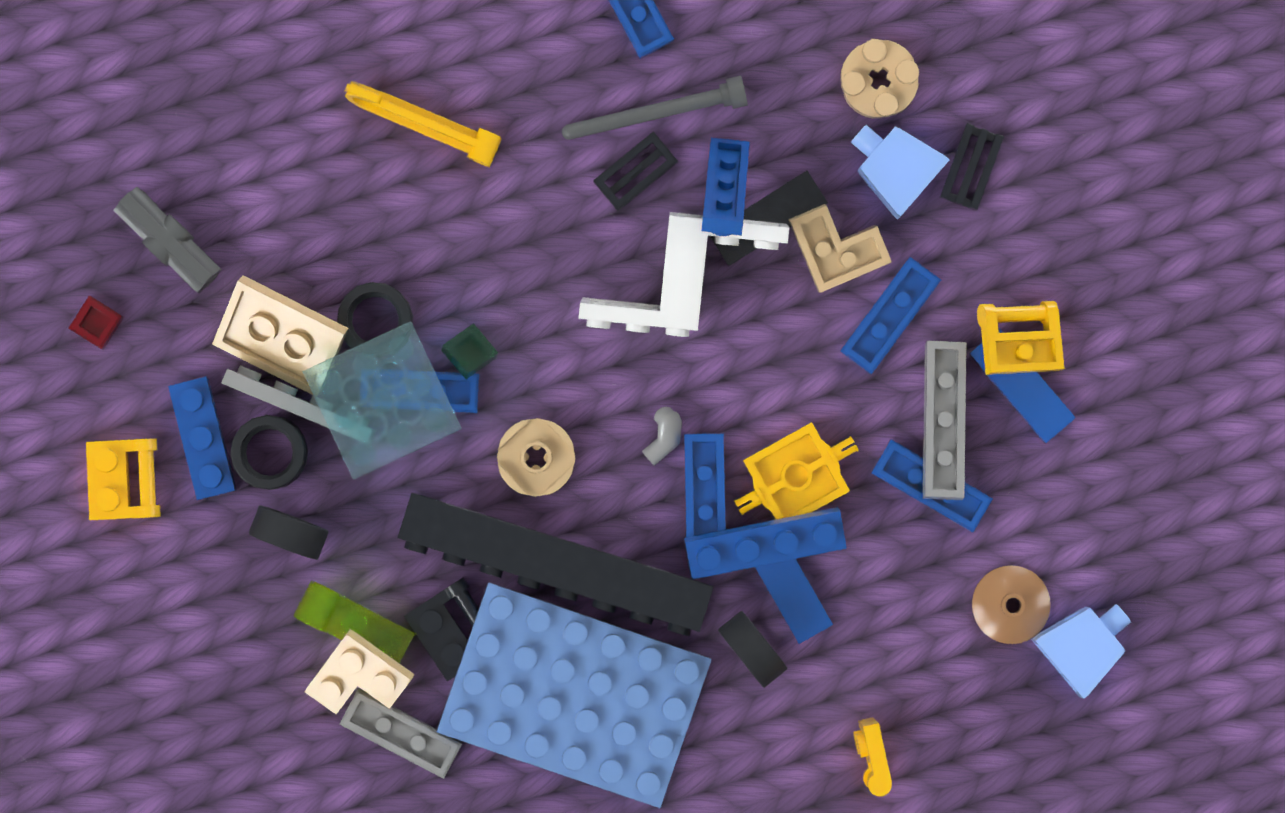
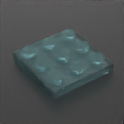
M411 321L302 371L353 480L462 430Z

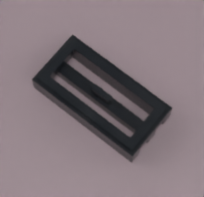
M967 123L939 198L977 211L1004 136L990 133L988 130L979 129ZM973 135L978 137L959 192L957 195L950 193L970 137ZM986 141L992 142L972 200H969L965 197Z
M653 131L594 179L593 183L619 212L675 166L678 160ZM652 143L657 149L613 186L609 188L605 184L607 180ZM662 155L667 161L622 198L618 199L615 196L618 191Z

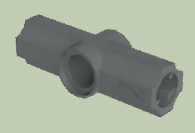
M136 187L119 201L114 211L143 239L142 243L164 265H170L197 293H200L217 278L222 269L193 241L194 237L172 215H166L143 190Z

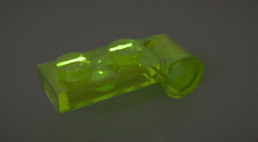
M312 580L293 614L301 622L320 631L327 632L340 640L351 629L399 664L415 635V632Z

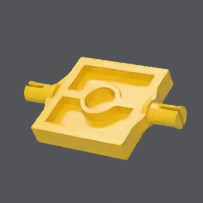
M811 422L744 459L743 462L753 480L754 491L734 500L737 507L749 500L752 501L738 509L741 515L761 504L771 511L775 520L811 513L848 493L850 490L840 473L838 461L859 451L856 444L841 451L843 448L854 443L852 437L849 436V438L830 448L820 438Z

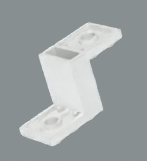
M670 212L660 305L583 297L580 302L578 319H587L586 326L609 329L611 322L626 323L627 331L649 333L650 326L665 327L666 335L689 337L690 330L698 331L708 235L715 236L714 241L716 244L739 246V239L754 240L755 248L778 250L779 243L788 244L789 226L783 223L743 220L742 236H717L711 232L701 231L703 215Z

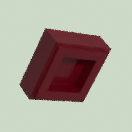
M89 295L68 329L104 350L124 316Z

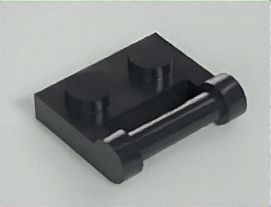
M464 577L404 616L447 682L456 676L468 639L444 603L454 598L472 627L479 607L467 590L470 586Z

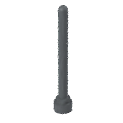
M739 75L726 78V83L719 84L720 88L567 124L562 129V135L565 139L572 140L719 104H724V107L732 106L733 109L748 106L742 77Z

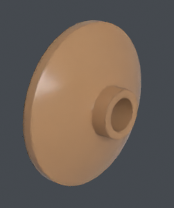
M1002 566L988 572L977 584L972 597V612L977 625L988 637L1001 643L1017 644L1030 640L1043 629L1050 614V596L1044 582L1034 572L1020 566ZM1010 598H1017L1020 602L1018 611L1010 613L1006 609V602Z

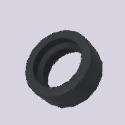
M369 282L356 286L345 295L338 308L337 323L349 328L344 341L351 349L364 356L381 358L394 354L406 344L412 332L413 314L409 302L398 290L385 283ZM371 297H382L390 301L396 308L399 317L398 327L394 335L380 343H369L361 339L355 332L352 324L353 313L357 305L364 299Z
M264 415L252 418L239 428L233 438L230 454L233 467L242 480L255 488L273 490L288 486L300 476L306 466L308 448L305 437L297 425L283 417ZM266 429L278 430L286 435L291 442L293 450L292 460L288 467L281 473L272 476L261 475L253 470L248 463L246 455L247 445L252 436Z
M259 505L249 530L250 536L314 560L319 559L329 533L328 530L263 505Z
M743 611L737 613L718 629L721 636L763 688L788 669Z

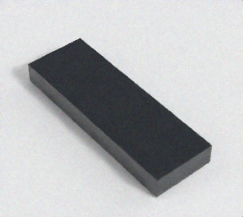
M806 170L745 209L744 220L787 224L790 228L791 225L788 219L821 205H826L828 202ZM709 236L728 267L757 249L754 247V240L739 239V246L716 244L714 241L715 236Z

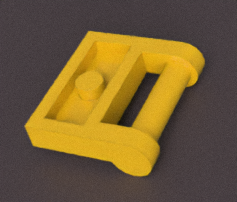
M1042 301L1040 305L995 307L994 304H980L978 306L977 320L982 333L986 375L1049 372L1065 369L1059 309L1055 301ZM1041 321L1043 324V331L999 333L998 323Z
M157 438L86 442L89 520L161 517L160 505H156L154 451L157 450ZM138 451L140 506H130L128 452Z
M873 717L859 720L860 730L853 731L858 755L860 754L861 758L866 757L868 768L863 773V782L873 795L885 796L892 788V781L879 723Z

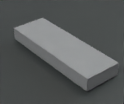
M357 689L340 722V725L443 779L462 745V742L437 733V729L393 706L389 709L361 689Z

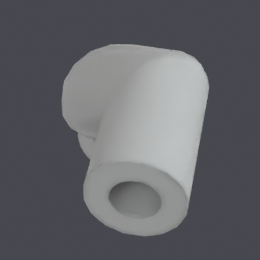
M666 406L658 409L654 416V420L658 424V438L642 451L654 466L673 451L681 441V417L679 413Z

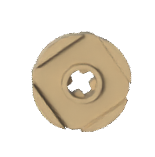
M871 39L857 46L846 58L841 69L843 95L848 105L862 116L872 119L894 116L905 110L915 97L918 89L919 68L914 62L912 55L901 45L889 40ZM881 69L885 70L888 73L886 78L890 81V85L888 87L881 85L878 89H874L871 86L873 79L869 76L870 72L878 73Z
M539 418L522 420L510 427L500 440L497 454L499 472L507 485L518 493L534 497L552 494L562 488L570 479L576 460L573 442L567 432L558 424ZM532 447L537 451L542 447L546 450L547 453L543 457L546 464L542 468L538 465L532 467L527 465L526 462L529 459V455L526 452L529 448Z

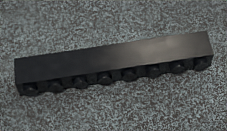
M411 493L397 537L406 541L404 546L406 549L422 554H427L428 548L444 552L442 560L464 566L465 561L470 560L481 564L480 572L502 578L504 571L518 575V584L538 590L541 583L556 587L554 595L577 601L579 595L594 599L592 606L611 613L615 612L616 606L631 611L629 618L652 625L654 618L669 622L667 630L685 636H690L691 630L700 632L714 587L710 584L692 580L417 493Z

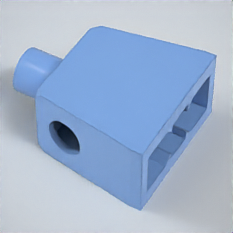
M865 125L851 141L855 147L868 157L857 172L896 219L901 217L950 160L945 155L896 126L883 140L870 127Z
M1117 604L1100 618L1091 608L1084 607L1038 633L1031 640L1075 693L1084 699L1124 654V647L1114 636L1129 625L1131 621Z

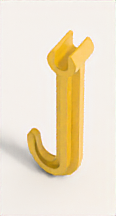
M355 81L347 84L344 90L346 92V99L354 105L468 154L467 158L489 168L502 140L500 136L481 128L478 131L472 130L402 99Z

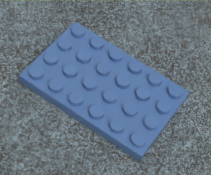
M488 582L441 716L437 733L661 808L712 659Z

